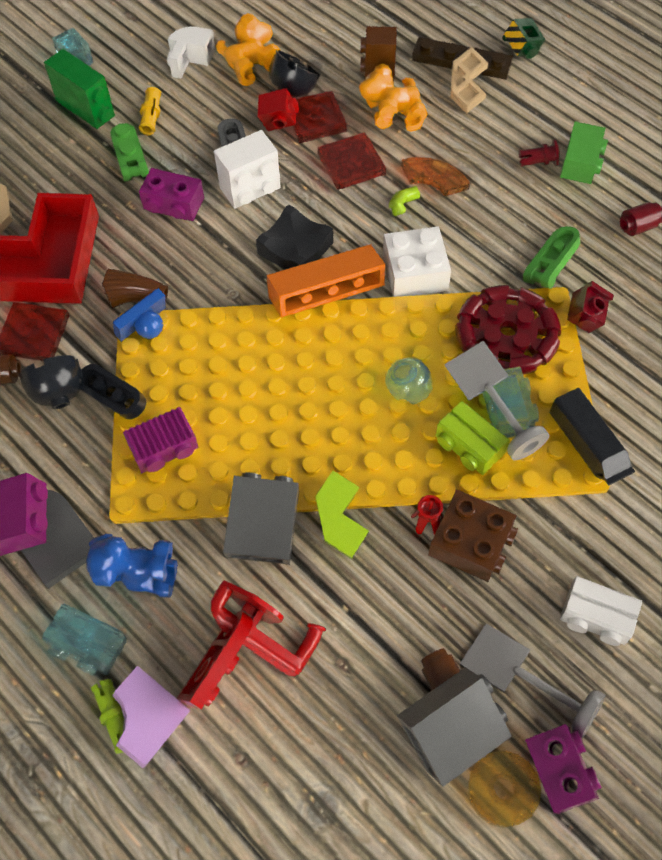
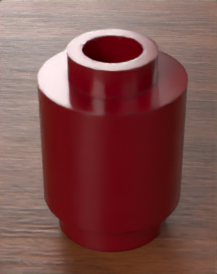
M646 202L624 210L620 218L621 229L629 236H635L657 228L662 223V207L656 202Z

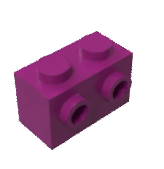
M155 168L150 169L139 190L144 210L189 221H194L205 198L201 179Z
M564 724L525 739L554 813L560 814L599 799L596 790L601 789L602 786L593 766L586 768L581 754L587 751L578 730L571 732L570 727ZM562 744L563 750L561 754L555 756V747ZM576 780L578 788L575 792L571 793L568 785L570 781Z

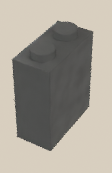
M249 472L243 473L242 476H234L223 548L225 557L290 565L299 484L293 482L292 478L285 476H275L274 480L261 479L262 476L260 474Z
M466 667L397 715L427 773L442 787L512 737L506 725L508 717L498 703L494 702L491 693L494 691L490 682L484 675H477Z

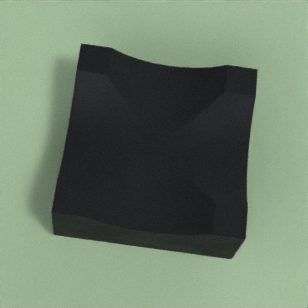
M289 204L282 211L275 224L256 239L257 254L285 270L319 260L334 243L333 228L308 219Z

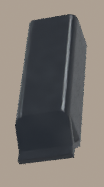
M576 388L554 400L549 413L597 478L604 480L609 486L635 473L631 466L628 452L580 388Z

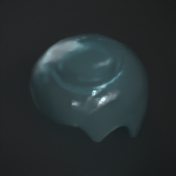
M408 357L396 360L385 373V385L396 400L406 399L411 404H417L426 399L433 389L430 370L419 359Z

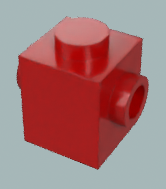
M287 88L258 96L257 116L267 131L296 125V114L299 113V105L296 98L291 96Z

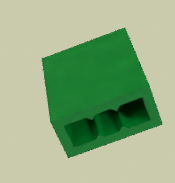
M63 48L44 61L58 103L95 129L100 128L115 116L105 76Z

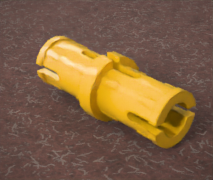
M156 87L147 88L144 103L140 107V114L142 116L139 131L147 136L154 134L156 120L161 112L159 107L161 91Z

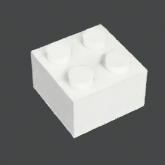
M262 130L214 150L219 187L234 209L280 188L278 151Z
M439 226L384 234L383 258L393 297L416 296L448 291L451 268Z

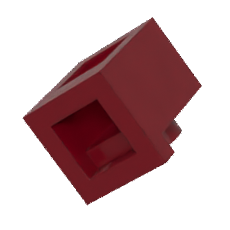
M593 281L573 292L567 320L588 333L593 332L605 325L609 301L613 300L614 294Z

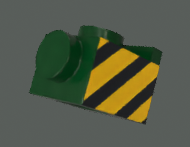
M533 18L513 19L502 37L503 41L510 43L517 56H525L526 59L535 57L545 42V38Z

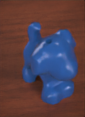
M112 534L95 537L89 542L90 549L86 559V567L95 585L110 587L114 582L122 581L129 591L149 592L163 598H170L172 596L178 566L177 560L171 559L173 542L159 540L154 544L153 549L145 547L129 548L122 537H115Z

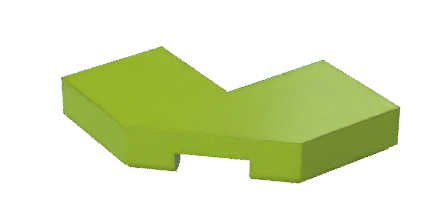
M332 471L315 496L325 543L352 559L368 535L369 530L343 514L359 491V487L335 471Z

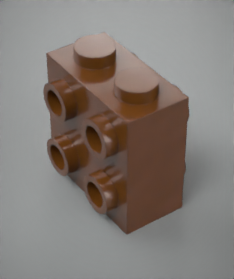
M456 489L430 544L428 556L489 582L493 572L499 575L507 556L501 554L504 545L506 544L511 547L518 532V528L513 527L517 515Z

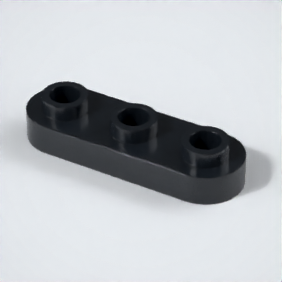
M89 364L81 369L83 375L81 390L125 419H134L144 411L146 398L138 389L97 364Z

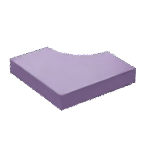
M137 666L114 691L112 696L120 704L124 716L123 734L116 746L144 769L190 712V709Z

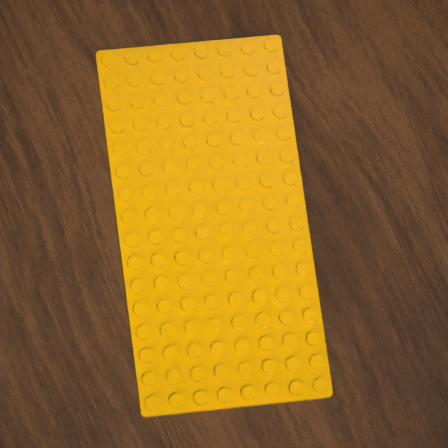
M565 287L529 289L544 298L548 308L552 307L555 310L561 324V335L558 336L560 340L559 348L554 357L545 366L539 365L535 372L521 376H509L493 386L523 430L533 426H543L550 435L549 439L536 452L520 460H512L506 451L484 475H481L476 470L470 471L462 464L460 456L453 450L446 451L443 449L436 437L439 421L461 401L510 439V442L517 436L487 391L469 401L444 365L464 353L458 344L455 333V325L459 323L457 315L469 297L472 295L478 296L481 292L337 300L282 318L273 304L161 311L159 315L163 320L164 326L158 337L144 339L135 331L122 342L117 338L116 376L138 389L145 396L146 407L134 419H125L114 412L109 511L111 522L122 524L228 517L234 476H242L246 472L260 474L262 476L261 479L274 480L275 476L292 478L293 482L299 484L296 513L318 511L315 496L332 471H335L359 487V491L347 509L418 505L419 500L426 495H434L442 503H450L456 489L483 501L606 493L610 485L608 486L604 480L597 478L549 413L556 398L576 388H580L592 404L576 325L567 320L571 303L568 289ZM507 300L506 304L517 306L518 301ZM485 304L482 307L487 311L489 306ZM534 312V319H536L540 315L537 312ZM471 324L474 328H479V325ZM505 327L500 329L504 335L510 336L515 334L511 328ZM537 335V338H541V339H543V338L546 337V336ZM529 350L524 353L525 355H529L530 357L532 356ZM498 358V360L509 361V359ZM181 407L196 437L199 448L195 449L192 455L185 459L175 458L166 462L164 467L156 472L146 471L141 473L123 432L136 425H141L142 422L152 420L154 417L164 415L165 412Z

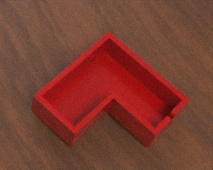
M37 193L28 235H0V301L82 304L99 219L92 194Z

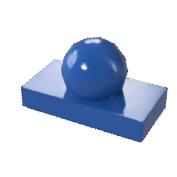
M159 288L113 321L114 334L121 342L135 331L144 339L156 338L162 332L164 325L159 313L166 308L165 295Z

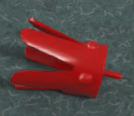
M426 495L419 500L418 509L411 515V518L419 516L416 525L417 534H422L427 523L431 522L435 535L440 525V517L443 519V503L438 497Z

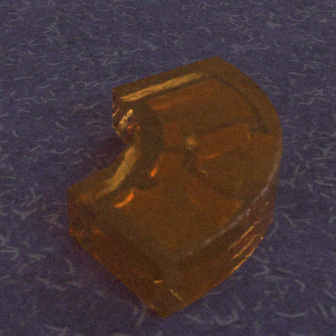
M426 157L401 159V167L410 185L419 183L431 185L439 189L444 196L469 190L470 182L464 174L446 162Z

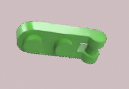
M127 123L116 125L112 128L110 134L124 182L131 181L132 177L140 175L142 178L146 177L149 171L134 126Z
M570 226L555 230L526 267L523 281L529 284L537 282L542 287L551 289L555 284L558 274L580 246L579 231Z

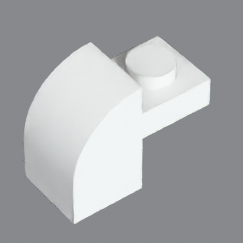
M185 27L173 32L169 36L168 44L170 51L167 56V64L170 66L172 77L181 79L189 62L208 66L216 50L213 30L201 27Z

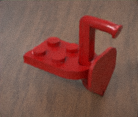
M223 580L211 599L210 607L214 620L221 631L176 699L187 707L202 710L204 705L207 707L211 705L220 690L217 684L224 674L229 675L239 661L237 653L242 645L285 675L296 676L304 669L326 628L308 623L307 634L296 653L293 654L256 628L260 620L268 624L281 623L284 616L255 594ZM230 597L242 607L235 614L224 607Z

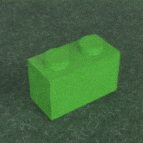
M574 122L560 178L591 184L594 174H600L604 159L599 158V155L604 156L608 143L607 139H603L605 127Z

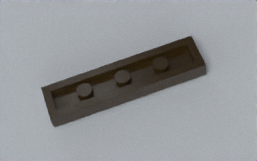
M418 37L412 53V61L452 69L453 61L471 47ZM474 48L488 62V68L479 75L507 80L513 60L512 55Z

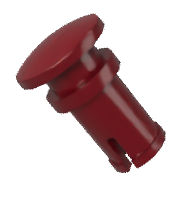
M552 140L551 146L542 144V147L519 150V158H521L519 161L520 167L539 163L549 165V162L552 161L555 166H558L560 149L557 141Z

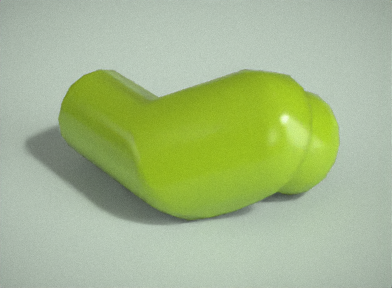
M413 186L398 191L393 195L388 203L393 216L404 214L406 212L404 204L420 198L418 187Z

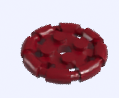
M498 285L482 289L481 294L478 296L472 295L465 301L457 315L459 323L455 325V333L458 344L463 352L484 341L497 360L498 358L509 359V361L498 360L508 376H521L535 372L539 365L545 366L554 357L560 345L558 336L561 335V324L555 310L552 307L548 308L545 304L546 300L537 293L520 287V290L509 288V285ZM507 300L518 301L517 306L506 304ZM485 304L489 306L487 311L482 307ZM534 312H537L540 315L536 319H534ZM471 324L479 325V328H474ZM505 327L511 328L515 334L510 336L504 335L500 329ZM537 335L546 336V337L543 338V339H541V338H537ZM529 350L532 356L530 357L529 355H525L524 353Z

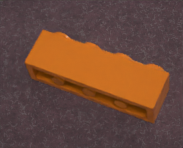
M369 244L267 275L268 297L281 318L385 286V263L373 246Z

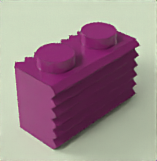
M181 407L165 412L164 415L154 417L152 420L142 422L141 425H136L123 432L141 473L146 471L156 472L163 468L166 462L175 458L185 459L192 455L195 449L199 448L196 437Z

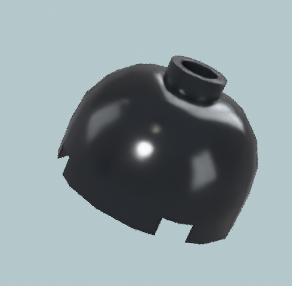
M280 50L275 52L269 67V77L271 82L278 88L277 90L287 88L289 93L295 97L306 96L310 93L321 75L309 64L306 66L297 57Z
M72 355L50 357L44 359L45 365L35 368L33 363L21 370L19 377L28 397L34 403L42 406H52V409H61L70 405L69 400L76 397L83 383L78 359L75 360V357Z

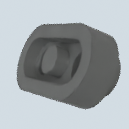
M225 119L218 125L221 147L246 137L243 124L237 119Z

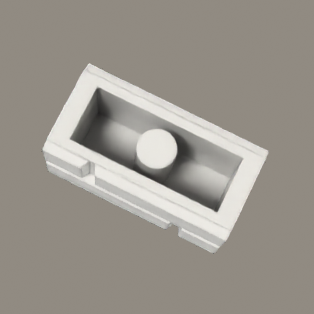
M576 576L570 586L560 620L566 622L567 627L575 632L586 633L589 631L600 635V640L612 646L625 645L633 636L642 600Z

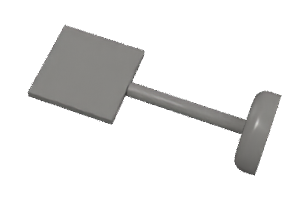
M484 341L444 364L469 401L484 391H487L517 434L507 448V452L512 460H520L533 454L547 442L550 435L543 426H533L523 430L493 388L494 385L509 376Z
M485 624L460 662V666L466 667L477 675H484L492 686L503 693L515 674L577 711L578 713L571 727L573 732L578 730L581 738H583L599 712L606 695L598 690H593L588 694L584 702L580 704L521 668L520 666L529 654L530 649L490 625Z

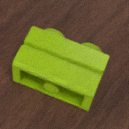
M463 401L439 421L436 430V437L440 446L446 451L453 450L460 456L462 464L470 471L476 470L481 475H484L506 453L510 439Z

